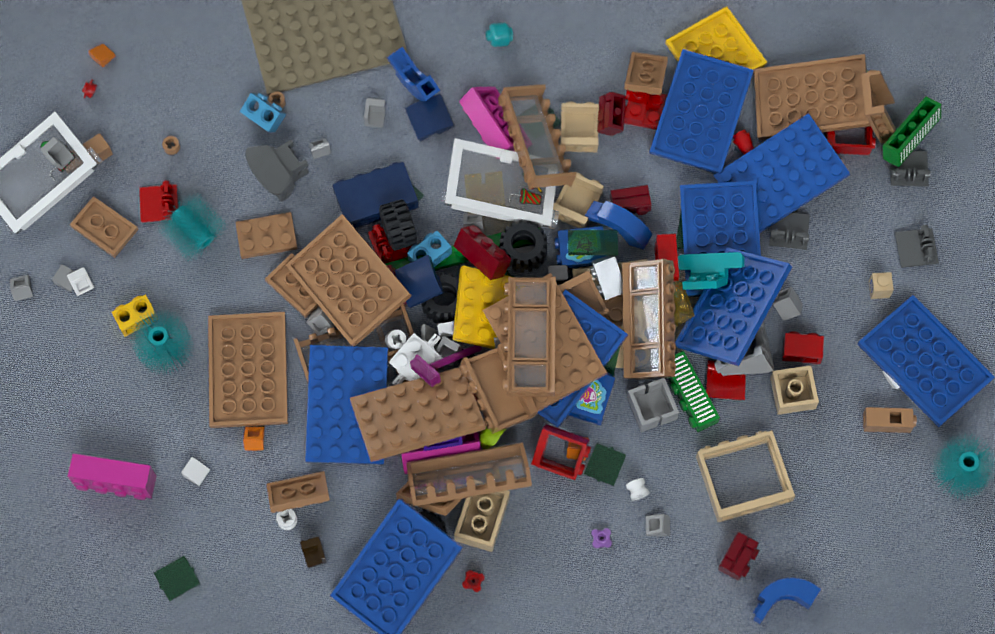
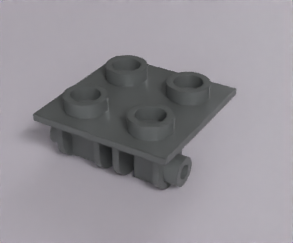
M913 151L900 167L890 163L891 186L928 187L930 170H928L927 151Z
M792 212L772 225L769 246L807 250L810 214Z
M922 225L921 229L895 232L901 268L939 264L933 230L928 228V225Z

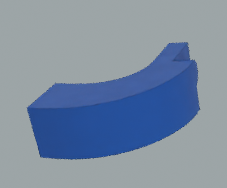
M403 47L386 57L396 71V76L418 100L426 101L441 91L431 75H424L416 67Z
M593 201L585 214L589 221L606 225L617 231L629 246L644 250L653 235L638 217L609 201L604 203Z
M799 578L777 580L769 584L758 596L757 600L762 602L763 605L761 603L757 605L753 611L756 615L753 620L761 624L770 608L781 600H793L809 609L821 588Z

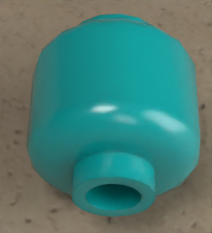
M493 23L490 25L489 30H486V41H490L493 47L508 46L510 41H513V29L507 23Z

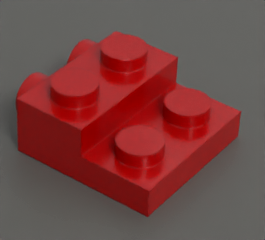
M627 90L625 100H628L627 106L625 105L624 124L657 130L668 95L662 93L661 95H652Z

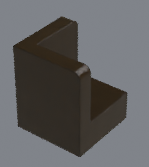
M319 536L300 541L308 568L327 563Z

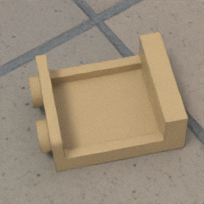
M571 101L562 103L561 144H565V152H598L597 126L599 104H594L593 102L579 104Z
M576 172V178L572 186L564 185L556 203L553 204L552 217L577 228H586L589 220L585 214L593 201L599 202L604 186L599 181L589 180Z

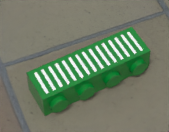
M925 96L883 145V160L900 167L941 119L942 104Z
M682 351L675 354V377H667L671 383L670 389L674 395L677 394L680 399V408L683 412H687L691 428H695L698 433L717 424L720 416L685 352Z

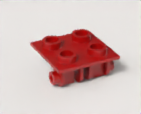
M163 181L161 186L139 187L141 223L171 219L168 215L172 216L173 212L178 209L177 184L172 185L170 181Z
M379 224L374 225L373 230L368 232L375 253L384 263L408 257L407 253L412 246L394 251L388 243L384 228L380 227Z
M708 360L706 393L709 398L745 400L746 374L723 376L715 368L714 362L717 361Z

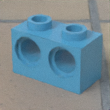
M260 92L258 94L251 93L239 112L266 131L275 133L287 114L282 111L283 108L280 105L268 102V97ZM256 102L259 103V109L257 111L254 108ZM271 112H273L274 118L272 121L269 120V114Z
M438 231L433 234L429 233L420 244H415L409 249L407 253L408 260L413 262L418 260L417 257L419 255H429L435 267L452 254V246ZM433 244L441 245L438 249L431 247Z

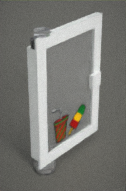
M56 112L0 158V215L7 223L4 227L11 234H18L20 231L26 230L94 172L93 169L103 162L102 158L92 147L86 150ZM53 137L60 140L74 156V159L62 170L55 167L40 150Z
M454 139L446 190L443 189L441 194V201H444V205L451 206L452 209L519 223V220L527 223L528 220L531 221L532 225L534 223L538 224V228L547 227L554 230L559 217V211L553 210L556 186L532 188L529 190L528 184L524 181L523 169L519 166L517 152ZM529 155L530 159H540V157ZM556 164L533 166L536 176L557 174L558 172Z

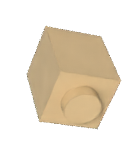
M891 272L872 273L869 279L871 299L891 297L894 290Z

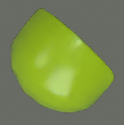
M485 426L486 429L482 430L479 435L481 448L489 449L494 446L506 429L492 434L491 430Z

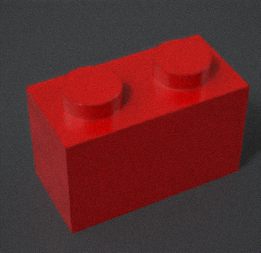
M796 331L785 333L782 361L821 364L824 336H819L817 333L805 335Z

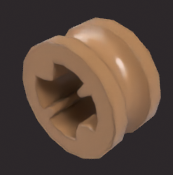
M281 92L271 93L268 101L273 104L275 98L277 100L280 98L278 105L284 108L286 104L284 95Z
M169 136L163 140L162 145L167 154L174 155L179 152L180 144L176 137ZM171 142H173L175 147L173 148L172 146V149H169L168 144L171 145Z

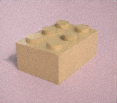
M474 480L475 485H476V484H481V482H478V481H475V480ZM510 491L466 497L454 534V540L493 552L510 499Z

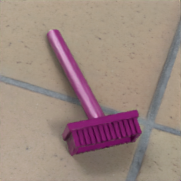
M474 345L430 364L417 354L410 361V366L416 374L433 387L441 382L440 374L436 369L482 350V347Z

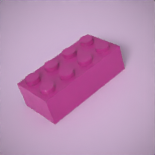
M72 454L67 475L78 490L88 491V489H94L95 492L100 494L113 492L119 497L132 495L138 500L152 499L157 477L149 465L80 454Z

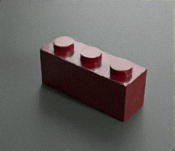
M475 225L462 227L453 245L490 280L504 277L512 260L504 250L500 249L492 239L482 233L480 228Z

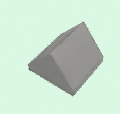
M326 138L308 144L314 159L331 154L330 145Z

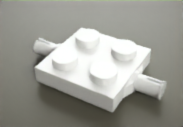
M413 333L392 357L389 363L399 373L392 382L393 385L401 384L404 380L412 381L421 378L410 366V361L415 358V355L418 354L428 364L442 359L434 349V345L441 339L436 333L428 342Z

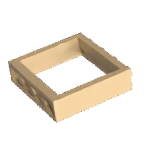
M759 431L751 437H748V435L740 436L736 441H722L718 443V446L712 448L705 446V448L699 449L700 451L697 452L696 459L717 522L792 502L795 498L773 431ZM767 443L783 492L721 509L705 460Z

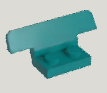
M740 252L678 256L679 270H691L689 280L682 282L683 290L717 289L727 285L728 268L744 267V255Z

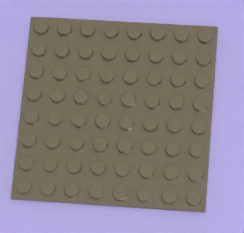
M241 0L267 95L388 65L390 62L386 57L401 47L408 54L392 0Z

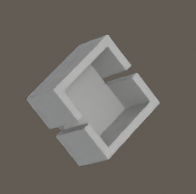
M665 378L648 383V393L646 394L645 385L628 390L627 399L641 432L657 427L658 422L663 425L678 419L679 411Z

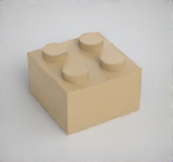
M811 365L772 372L770 380L777 415L816 409L819 400Z

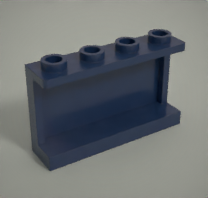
M404 161L400 163L394 162L388 167L376 168L369 173L357 174L353 178L342 179L332 184L341 212L354 228L380 221V205L403 199L409 211L419 208L418 199Z

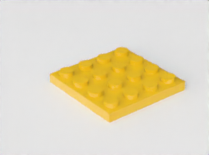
M727 6L665 41V44L678 62L682 49L753 70L767 65L766 59Z
M468 266L460 267L453 330L454 341L495 349L494 338L497 335L483 310L508 297V295H505V283H509V277L511 276L504 275L502 278L490 280L479 269ZM516 286L515 292L526 286Z

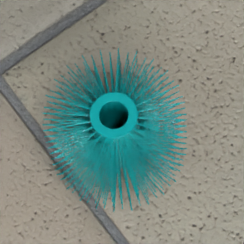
M189 200L187 206L184 204L181 207L179 201V208L173 212L172 216L168 215L171 218L168 220L170 227L163 231L167 232L168 229H171L168 232H170L169 236L171 235L172 237L177 234V237L179 236L181 239L176 238L172 245L176 243L174 246L176 248L179 247L180 251L186 248L188 250L186 253L190 252V249L193 251L204 249L212 243L214 238L218 239L216 236L219 234L216 231L218 228L210 221H213L215 218L217 219L219 215L215 217L217 214L215 212L212 213L211 209L205 212L203 210L205 207L200 209L203 205L200 206L198 201L195 204H191Z
M162 311V315L160 313L161 321L159 322V312L158 317L154 318L153 321L149 317L154 328L152 329L144 321L147 326L145 327L142 323V328L138 330L139 334L130 335L138 337L142 335V339L137 338L134 340L135 342L130 343H138L137 347L134 348L136 352L139 350L136 356L142 363L145 360V363H148L147 367L152 364L158 367V363L160 367L163 362V372L166 363L167 374V368L171 367L173 369L171 362L176 368L172 358L174 357L182 365L180 356L182 355L183 357L186 354L185 349H190L184 347L193 346L184 345L188 344L184 340L189 341L191 339L190 335L189 338L187 337L188 333L190 334L187 328L185 330V326L184 328L182 327L183 324L180 325L182 320L178 324L170 318L169 320L167 318L166 321L165 317V320L163 318L162 322Z
M968 434L967 444L966 438H963L964 446L961 442L960 445L959 442L957 445L956 441L953 444L951 443V445L949 444V446L947 445L942 450L944 452L942 453L943 455L939 454L942 456L940 457L942 461L938 462L941 463L934 462L939 464L936 466H944L938 467L941 469H937L941 471L938 474L942 477L940 478L939 475H936L939 477V482L943 478L944 481L941 485L947 482L944 485L945 487L953 479L954 483L949 492L951 489H954L952 491L957 490L961 496L959 490L961 488L964 498V488L965 492L967 489V493H970L969 487L975 490L976 488H983L982 485H987L986 483L990 479L988 477L990 473L988 472L991 471L989 470L995 471L990 469L992 467H985L991 466L988 464H993L987 460L989 459L987 452L989 448L977 453L978 450L976 451L980 442L977 444L976 442L978 441L974 442L971 438V442L975 444H970Z

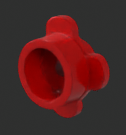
M93 79L90 83L86 82L82 89L84 99L86 96L92 98L98 85L93 83Z
M468 570L462 586L464 589L469 588L477 593L481 590V583L485 577L482 573L478 574Z

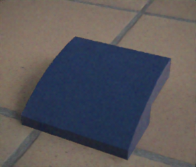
M442 94L434 95L426 101H418L405 108L419 141L435 133L440 135L455 126Z
M429 255L395 270L397 279L412 295L406 301L409 308L443 293L440 278L435 273L432 258Z

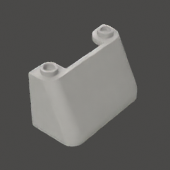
M764 321L740 365L736 366L717 360L714 364L718 373L724 376L774 371Z

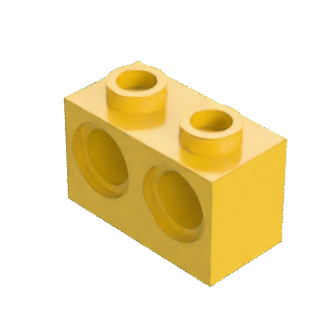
M146 294L133 298L126 305L117 306L111 312L124 337L138 331L137 329L142 323L147 326L144 321L148 325L149 323L151 324L149 317L152 321L157 317V314L154 315L155 311ZM147 307L145 312H138L140 308ZM124 316H130L129 320L121 321Z

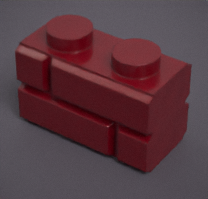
M609 92L599 97L598 133L614 136L624 131L625 95Z
M648 185L610 190L611 203L628 210L632 214L645 215L648 211H651L652 205Z
M737 532L718 570L737 581L740 580L741 576L746 577L751 568L748 566L751 559L755 561L760 551L757 549L759 543Z

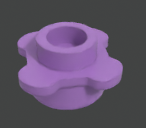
M594 529L591 535L594 538L592 545L594 548H609L612 545L610 529Z

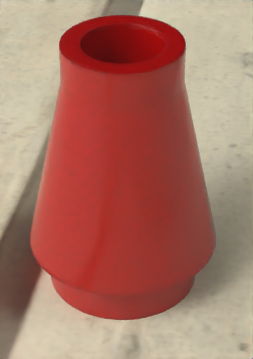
M745 129L733 135V143L744 155L754 149L750 133H747Z

